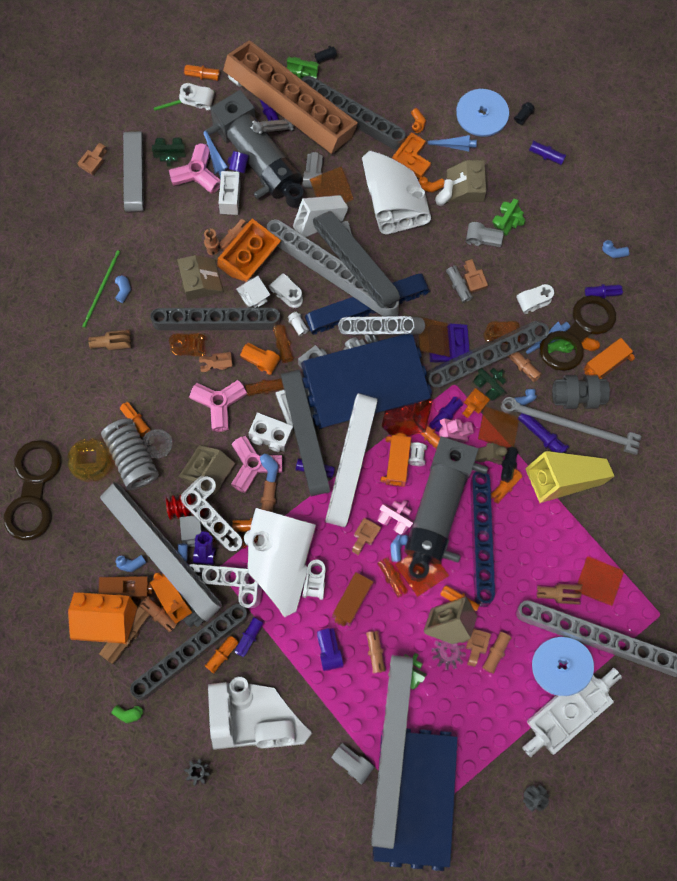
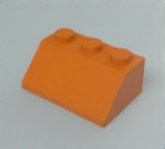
M251 219L218 257L217 267L232 278L247 282L279 245L281 240L254 219Z
M74 592L68 609L70 639L127 644L137 606L130 596Z

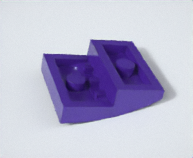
M450 323L448 326L429 325L427 328L430 362H447L469 351L467 325Z

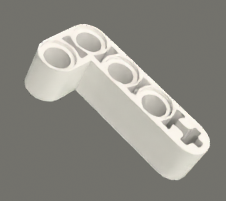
M201 476L183 492L181 501L226 549L237 551L242 545L241 537L205 500L215 490V481L211 477ZM203 480H209L210 487L208 490L204 491L201 489V482ZM191 493L195 494L196 501L193 504H188L186 497ZM203 508L209 509L210 513L207 518L200 517V511ZM217 522L223 524V529L220 532H215L213 529ZM227 534L229 537L233 538L235 544H229V540L226 537H224V535Z
M189 565L194 572L202 573V576L198 577L204 584L240 587L239 603L243 607L255 608L260 604L262 588L256 581L253 584L249 583L248 577L250 574L248 569ZM215 570L217 577L212 581L210 573ZM232 572L236 574L234 582L229 580V575ZM251 593L254 600L251 604H248L246 597Z

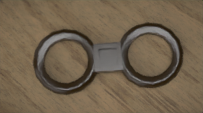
M594 295L581 298L573 307L575 323L567 331L550 332L541 341L539 352L542 360L549 367L561 371L574 369L581 363L584 357L582 343L590 334L606 333L613 328L616 322V311L608 300ZM587 304H598L607 311L608 321L600 326L590 325L583 320L581 308ZM557 339L566 340L574 346L576 356L569 362H558L549 355L547 350L548 344Z
M37 440L24 444L17 451L14 459V469L18 477L23 480L21 497L13 500L6 508L4 526L12 537L22 541L40 537L47 530L50 523V510L41 498L44 483L51 480L58 472L60 455L57 449L48 442ZM34 449H44L52 457L50 469L40 476L29 475L23 469L25 455ZM24 504L36 505L42 512L40 525L30 532L18 531L12 523V516L15 510Z

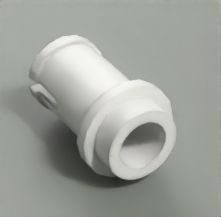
M294 312L288 316V322L293 325L298 336H302V333L306 334L309 329L301 319L302 315Z

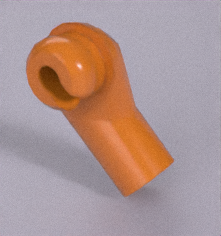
M415 108L411 111V115L415 119L412 129L414 132L420 133L425 127L426 119L419 109Z
M421 177L418 180L422 189L430 193L444 187V180L442 178L433 183L429 182L426 177Z
M587 338L582 343V346L586 350L595 351L599 349L600 343L595 339Z

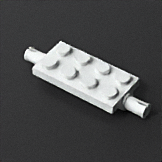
M612 668L602 679H597L593 675L588 686L581 692L571 696L556 695L526 722L535 732V737L522 747L524 751L526 750V754L532 757L539 749L545 746L554 755L614 702L608 692L610 691L609 688L622 678L620 674L617 675L619 672Z

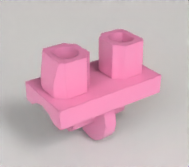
M445 418L440 420V424L443 426L439 431L440 437L465 443L468 441L467 436L474 433L471 422L462 423L458 419L449 420Z
M406 500L401 504L396 501L393 502L392 506L397 508V511L386 504H382L379 509L381 513L378 521L387 526L393 517L398 521L393 530L400 535H403L414 523L413 520L401 514L403 512L409 516L411 510L406 508L408 503Z

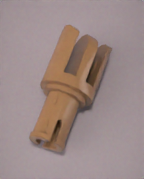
M129 329L106 332L105 336L89 337L88 339L91 341L88 342L90 349L106 347L108 350L131 348Z
M558 583L555 587L537 586V598L554 599L556 603L581 605L580 600L563 598H581V592L563 589L582 590V585Z

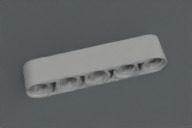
M142 131L123 133L125 212L144 211L142 206L144 205V192L142 191L144 189V176H142Z
M411 316L344 317L340 320L338 327L342 334L405 335L421 334L425 329V322L420 317Z

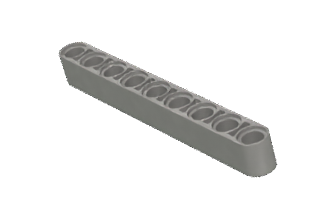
M279 220L268 222L267 230L281 240L277 247L381 316H398L399 301L380 308L364 288H360L363 286L341 260Z
M113 482L100 496L101 500L193 610L203 620L209 621L222 607L220 601L119 484Z
M523 601L516 610L517 618L522 622L563 637L575 639L585 645L677 677L676 653L532 601ZM522 607L529 608L531 610V615H524L522 613ZM541 614H547L550 617V622H543ZM560 621H566L569 624V629H563ZM580 628H585L588 631L587 637L580 634ZM599 635L606 636L607 644L600 642ZM620 641L626 644V651L619 648L618 643ZM639 648L645 651V658L639 656ZM658 655L665 659V665H661L658 662Z
M392 655L371 839V846L390 849L394 847L413 657Z

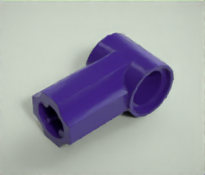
M233 151L232 156L228 157L227 160L229 169L245 173L249 155Z
M202 531L195 536L193 563L213 565V556H215L216 548H213V537L209 535V532Z
M334 628L318 631L317 637L321 650L320 658L323 671L342 668L343 661L340 649L338 650Z

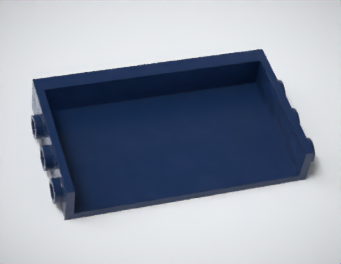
M413 334L400 335L302 361L301 366L304 374L302 381L304 388H308L310 396H307L309 406L314 409L313 421L315 426L318 425L319 429L349 421L358 393L377 398L375 413L430 399L432 394L431 387L426 383V369L421 365V352L419 347H416Z
M406 728L393 849L373 847V861L390 862V867H402V864H411L413 869H423V865L432 866V870L444 871V867H450L458 738L452 736V732L440 731V735H432L431 730H419V733H411V729ZM381 731L380 755H381V746H382L383 731Z

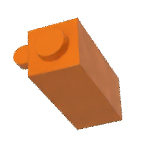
M622 338L618 339L584 367L585 375H598L599 379H602L627 359L632 362L635 359L632 349Z
M398 433L392 435V437H385V441L390 442L387 476L381 477L380 482L386 483L385 485L405 487L411 437Z
M155 573L153 576L154 580L150 584L166 613L176 624L191 614L192 611L186 600L164 574Z

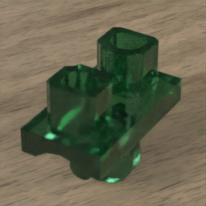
M156 138L155 144L152 145L153 157L160 158V161H166L167 167H171V161H178V158H186L182 138H173L172 144L166 145L164 138Z
M483 368L477 371L479 374L473 382L480 389L489 383L492 388L485 394L492 401L507 394L497 383V381H500L504 385L507 382L503 377L506 373L503 369L498 372L495 368H492L490 372L494 375L493 378Z

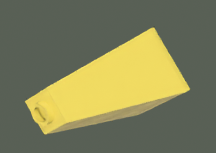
M550 451L544 452L525 468L539 503L603 485L614 477L607 459Z

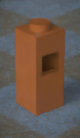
M355 572L332 614L335 623L342 627H345V625L351 626L373 586V581Z
M147 576L99 577V594L130 596L132 600H145L149 594H153V588Z

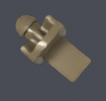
M487 443L486 447L478 449L475 461H490L501 465L507 449L504 446Z

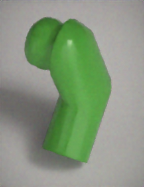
M560 339L549 343L547 350L549 353L554 351L570 353L574 346L570 342Z
M116 705L111 713L124 723H131L141 718L143 709L140 706H135L133 709L124 710Z

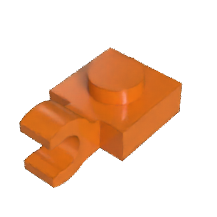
M475 388L464 401L467 408L462 414L469 418L473 411L479 414L490 399Z

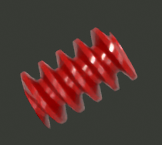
M180 494L179 500H176L175 496L172 495L171 501H169L166 496V509L170 520L174 519L175 514L180 519L182 513L185 517L191 513L181 501L182 494ZM190 494L186 498L188 504H193L196 501V496L192 499ZM203 508L200 511L202 517L205 516L207 508Z

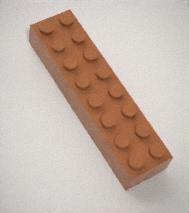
M250 40L227 55L223 69L225 73L331 154L352 138L358 122Z

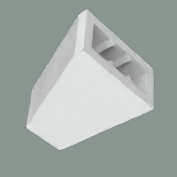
M340 195L303 198L293 227L296 232L307 237L317 232L313 224V218L332 211L342 222L348 206Z

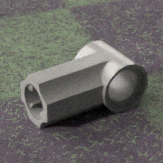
M312 152L307 155L306 171H304L303 187L321 189L323 156L319 153Z
M471 222L468 225L466 243L470 245L473 243L475 246L486 244L501 247L504 231L486 228L479 222Z
M343 743L331 757L336 763L346 769L351 777L357 779L356 781L360 784L364 783L375 768L366 759L357 756Z

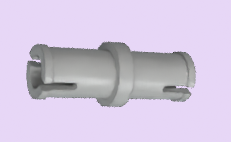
M457 266L448 268L446 273L451 279L452 287L457 291L462 303L471 300L473 296L470 294L466 286L467 282L461 277Z

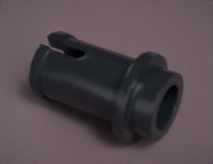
M328 46V49L314 53L319 64L331 58L334 60L337 57V52L334 46Z
M530 102L523 103L522 109L514 117L515 122L523 125L528 116L534 113V105Z

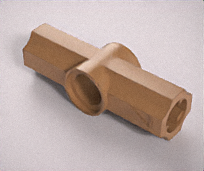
M137 606L127 644L107 642L99 655L114 665L126 647L129 648L132 645L131 641L137 638L139 630L148 620L150 614Z

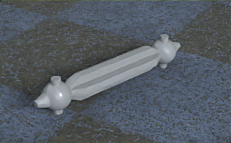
M287 119L262 122L254 120L251 129L259 134L286 129L294 130V125Z

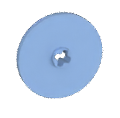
M476 89L466 93L460 99L457 105L456 116L461 127L468 133L486 137L497 134L505 127L509 118V108L504 98L498 93L488 89Z
M556 637L547 640L536 650L532 660V671L535 680L545 691L557 696H571L581 692L588 686L593 676L594 662L589 650L579 641L568 637ZM559 663L567 664L566 670L563 668L559 669Z

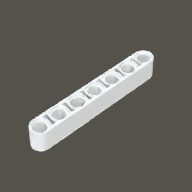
M359 393L356 396L326 515V523L346 527L376 409L377 398Z

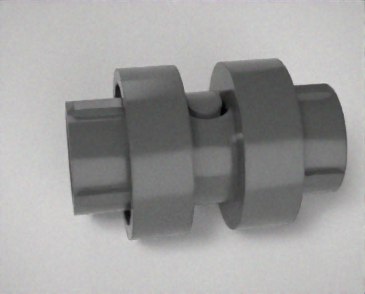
M564 375L563 379H556L553 382V403L555 405H563L564 409H577L579 403H583L585 409H598L599 405L606 404L609 401V382L606 379H599L598 375H584L583 381H578L577 375Z

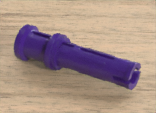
M523 413L519 416L518 420L543 442L545 448L558 453H566L570 448L569 445L563 444L556 434H551L532 416Z

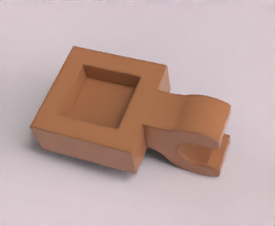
M99 143L93 152L87 150L77 163L78 166L94 175L104 162L102 158L107 153V150H105L106 146Z
M472 259L465 261L466 265H464L467 274H464V279L467 282L466 285L469 292L473 293L486 289L488 284L482 269L476 271Z
M231 352L212 354L211 357H199V363H207L206 366H201V372H207L211 367L221 370L232 367Z
M364 518L354 533L358 540L354 544L352 552L359 555L365 543L371 546L381 527Z
M473 629L471 639L467 641L466 649L471 650L467 665L475 667L479 654H486L491 636L490 633Z

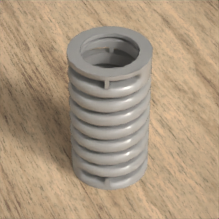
M132 419L118 420L103 429L101 435L107 448H109L116 467H118L127 490L139 489L158 478L159 474L155 469V465L152 464V459L149 457L146 446L143 445V440L140 438V434L137 432ZM149 475H152V476L149 477L148 479L143 480V478L148 477Z

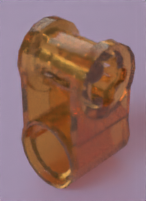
M492 321L487 325L483 337L486 342H490L492 338H499L520 328L519 323L516 321Z
M175 333L169 338L170 351L174 355L204 356L203 341H205V335L199 333ZM176 342L182 343L180 347L173 346Z

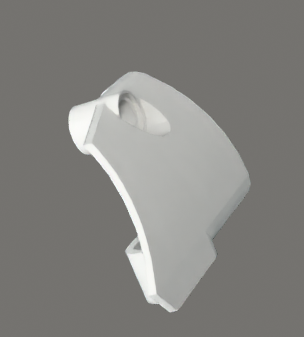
M373 151L367 152L362 157L380 232L391 234L430 222L431 215L425 191L422 189L415 173L403 164L385 155Z
M256 508L251 523V530H248L244 536V541L248 545V573L266 592L282 615L286 617L297 610L307 574L305 563L316 525ZM258 535V541L254 543V538Z
M236 677L230 683L208 684L210 734L213 749L256 745L259 748L305 744L312 734L290 710L275 688L248 684L247 680L243 677Z

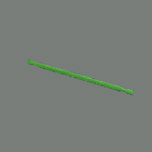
M117 250L82 327L86 328L87 322L120 254L119 250Z

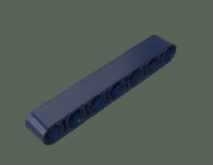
M421 273L392 283L399 292V304H402L405 300L408 302L419 298V295L422 294L423 296L427 295L430 292ZM351 297L311 311L305 315V319L311 333L315 335L319 331L324 332L335 328L334 326L339 325L340 320L344 317L369 316V313L374 314L377 312L356 298Z
M475 472L470 483L475 602L480 604V607H487L495 598L490 476L488 473ZM482 478L485 484L480 485L475 479ZM483 497L486 502L481 504L476 498ZM477 516H484L486 518V522H479L477 520ZM478 535H485L487 537V541L481 542L478 539ZM483 553L487 555L488 560L481 561L478 555ZM486 573L489 580H481L479 574ZM480 593H487L490 599L488 601L482 600Z

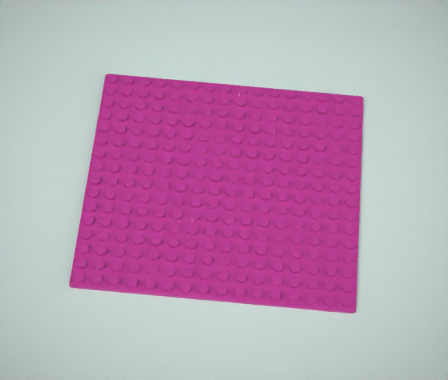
M452 385L388 435L392 437V435L398 433L405 434L407 437H411L410 444L418 442L427 445V450L424 452L425 465L413 466L408 464L405 487L385 485L386 483L380 482L381 477L387 476L390 442H386L384 438L364 454L345 528L325 522L336 476L328 482L329 493L309 496L285 515L286 517L316 525L305 565L308 567V564L313 560H320L324 563L325 587L323 600H320L319 597L311 596L303 598V585L296 612L284 617L262 589L260 604L255 608L248 609L256 619L264 623L262 627L377 770H379L381 731H383L391 657L392 655L404 656L405 654L413 657L417 653L418 657L416 660L423 663L419 670L427 675L415 690L410 688L406 728L411 729V733H419V730H431L432 735H440V731L452 732V736L458 737L455 794L527 732L531 727L526 721L556 696L545 691L537 683L532 671V660L541 644L552 638L563 636L520 621L517 618L516 610L523 601L538 603L632 638L637 637L659 618L660 613L558 498L539 503L525 469L528 465L517 454L516 470L521 472L522 478L514 485L512 492H508L499 504L493 501L495 498L491 499L495 598L489 606H479L477 611H475L477 618L474 629L491 634L486 654H479L475 667L467 665L471 650L466 649L467 641L450 644L424 633L431 608L451 602L441 596V591L445 585L461 594L465 593L466 597L475 602L470 483L476 471H471L465 484L446 551L461 556L459 562L443 558L442 564L430 563L429 572L424 580L419 582L411 580L408 576V568L413 557L404 553L405 545L400 549L401 561H391L390 546L396 536L399 535V533L393 530L398 521L392 517L386 526L379 522L378 518L381 513L379 509L382 504H386L397 511L398 509L392 506L393 502L396 501L401 504L406 500L408 502L406 508L410 509L411 513L409 516L403 512L401 514L413 521L415 520L436 449L427 440L424 441V437L412 425L420 418L431 428L429 423L439 414V410L445 407L453 397H457V400L460 399L463 405L453 414L451 420L458 419L462 423L471 422L474 431L473 434L467 436L468 441L463 444L475 448L486 447L487 443L504 446L506 449L511 447L481 412L478 414L473 411L469 418L462 414L467 408V405L464 403L467 396L458 386ZM475 461L474 463L488 467L487 473L490 476L492 493L500 485L502 464L498 465L490 461ZM482 478L475 479L478 484H485ZM483 497L476 498L481 504L486 502ZM477 516V520L479 522H486V518L484 516ZM366 518L380 526L381 530L372 545L370 546L365 543L362 551L357 555L352 552V548L358 540L354 533L362 520ZM408 528L403 535H409L411 528ZM478 535V539L481 542L487 541V537L485 535ZM258 537L254 539V543L258 541ZM248 545L219 567L248 569ZM483 553L478 555L481 561L488 560L487 555ZM314 566L311 568V572L318 575L322 572L320 566ZM413 567V571L415 574H423L424 571L422 567ZM235 572L230 573V582L236 580ZM355 572L373 581V586L351 626L345 625V627H342L334 622L335 619L332 618V614ZM486 573L479 574L481 580H489ZM249 575L248 581L250 584H253L255 580ZM558 583L582 585V590L563 589L581 592V598L563 597L580 600L581 605L556 603L554 599L537 598V586L555 587ZM230 586L239 597L240 587ZM250 593L247 595L246 601L248 604H251L254 597ZM480 593L482 600L488 601L490 599L487 593ZM522 607V613L524 615H531V610L529 608ZM541 614L542 621L549 623L550 617L547 614ZM560 621L561 627L568 630L569 624L566 621ZM334 628L338 650L340 649L343 667L323 671L317 632ZM580 628V634L587 637L588 631L585 628ZM379 631L381 649L384 650L382 656L386 672L373 674L371 657L368 656L369 646L366 633ZM503 632L512 638L504 651V658L500 659L494 674L482 667L490 654V647L494 646L499 633ZM599 635L600 642L607 644L606 636ZM620 641L618 646L622 650L626 644ZM583 644L593 658V674L615 656ZM559 663V669L563 668L566 670L567 664Z

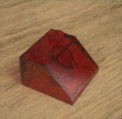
M427 399L386 410L381 427L391 436L398 433L410 436L426 432L433 400Z

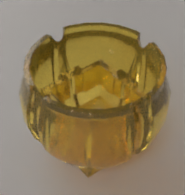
M91 438L89 441L81 439L70 448L67 456L69 460L67 465L70 472L77 479L84 482H89L92 479L96 482L104 478L109 472L112 465L110 460L112 455L109 452V448L102 441ZM80 451H96V463L80 464Z

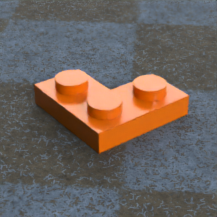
M411 132L392 159L412 170L419 179L431 167V162L418 155L426 145V141Z

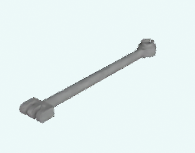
M506 397L502 401L501 409L507 414L520 412L625 445L624 452L638 454V449L631 446L639 448L640 443L637 441L641 440V435L629 432L626 438L520 405L512 397ZM505 404H509L511 409H507Z

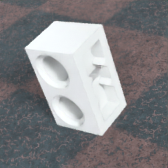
M221 171L220 214L238 215L241 183L239 172Z
M259 276L252 278L236 289L247 307H259L267 302L266 298L270 296Z
M257 413L249 431V439L257 445H268L275 452H280V450L285 452L293 433V426ZM259 428L266 429V432L263 434H259L256 431ZM279 434L284 436V439L280 441L274 439Z

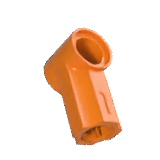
M250 343L245 344L240 354V358L256 365L260 371H266L268 375L273 373L281 359L275 352L270 350L264 351Z

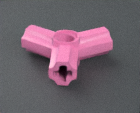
M200 143L195 145L192 160L188 165L169 170L173 186L195 181L211 194L219 189L220 179L206 168L210 156V151L206 144Z
M238 380L221 391H214L196 383L191 390L189 398L211 408L212 431L224 432L229 430L227 407L246 396L247 392ZM216 400H223L221 405L214 404Z
M244 436L232 443V447L243 465L231 486L240 492L246 493L257 474L267 473L268 471L260 462L261 456L257 455L247 437ZM269 455L278 463L277 473H282V455ZM252 461L258 463V465L254 468L248 466V464Z

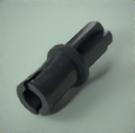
M514 447L507 448L505 459L502 461L501 480L506 481V483L513 479L514 469L517 468L516 458L518 451Z

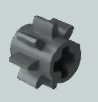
M188 604L192 613L182 620L190 628L193 625L199 627L205 620Z
M200 759L197 761V764H193L190 761L191 767L184 769L185 772L189 773L186 781L193 779L194 786L197 785L198 781L205 784L204 777L211 775L205 771L209 765L201 766ZM194 768H202V771L200 772L201 777L198 778L197 776H192L194 774Z
M534 785L529 786L524 792L525 799L523 802L532 812L535 808L538 811H542L548 806V797L550 795L541 785L537 788Z

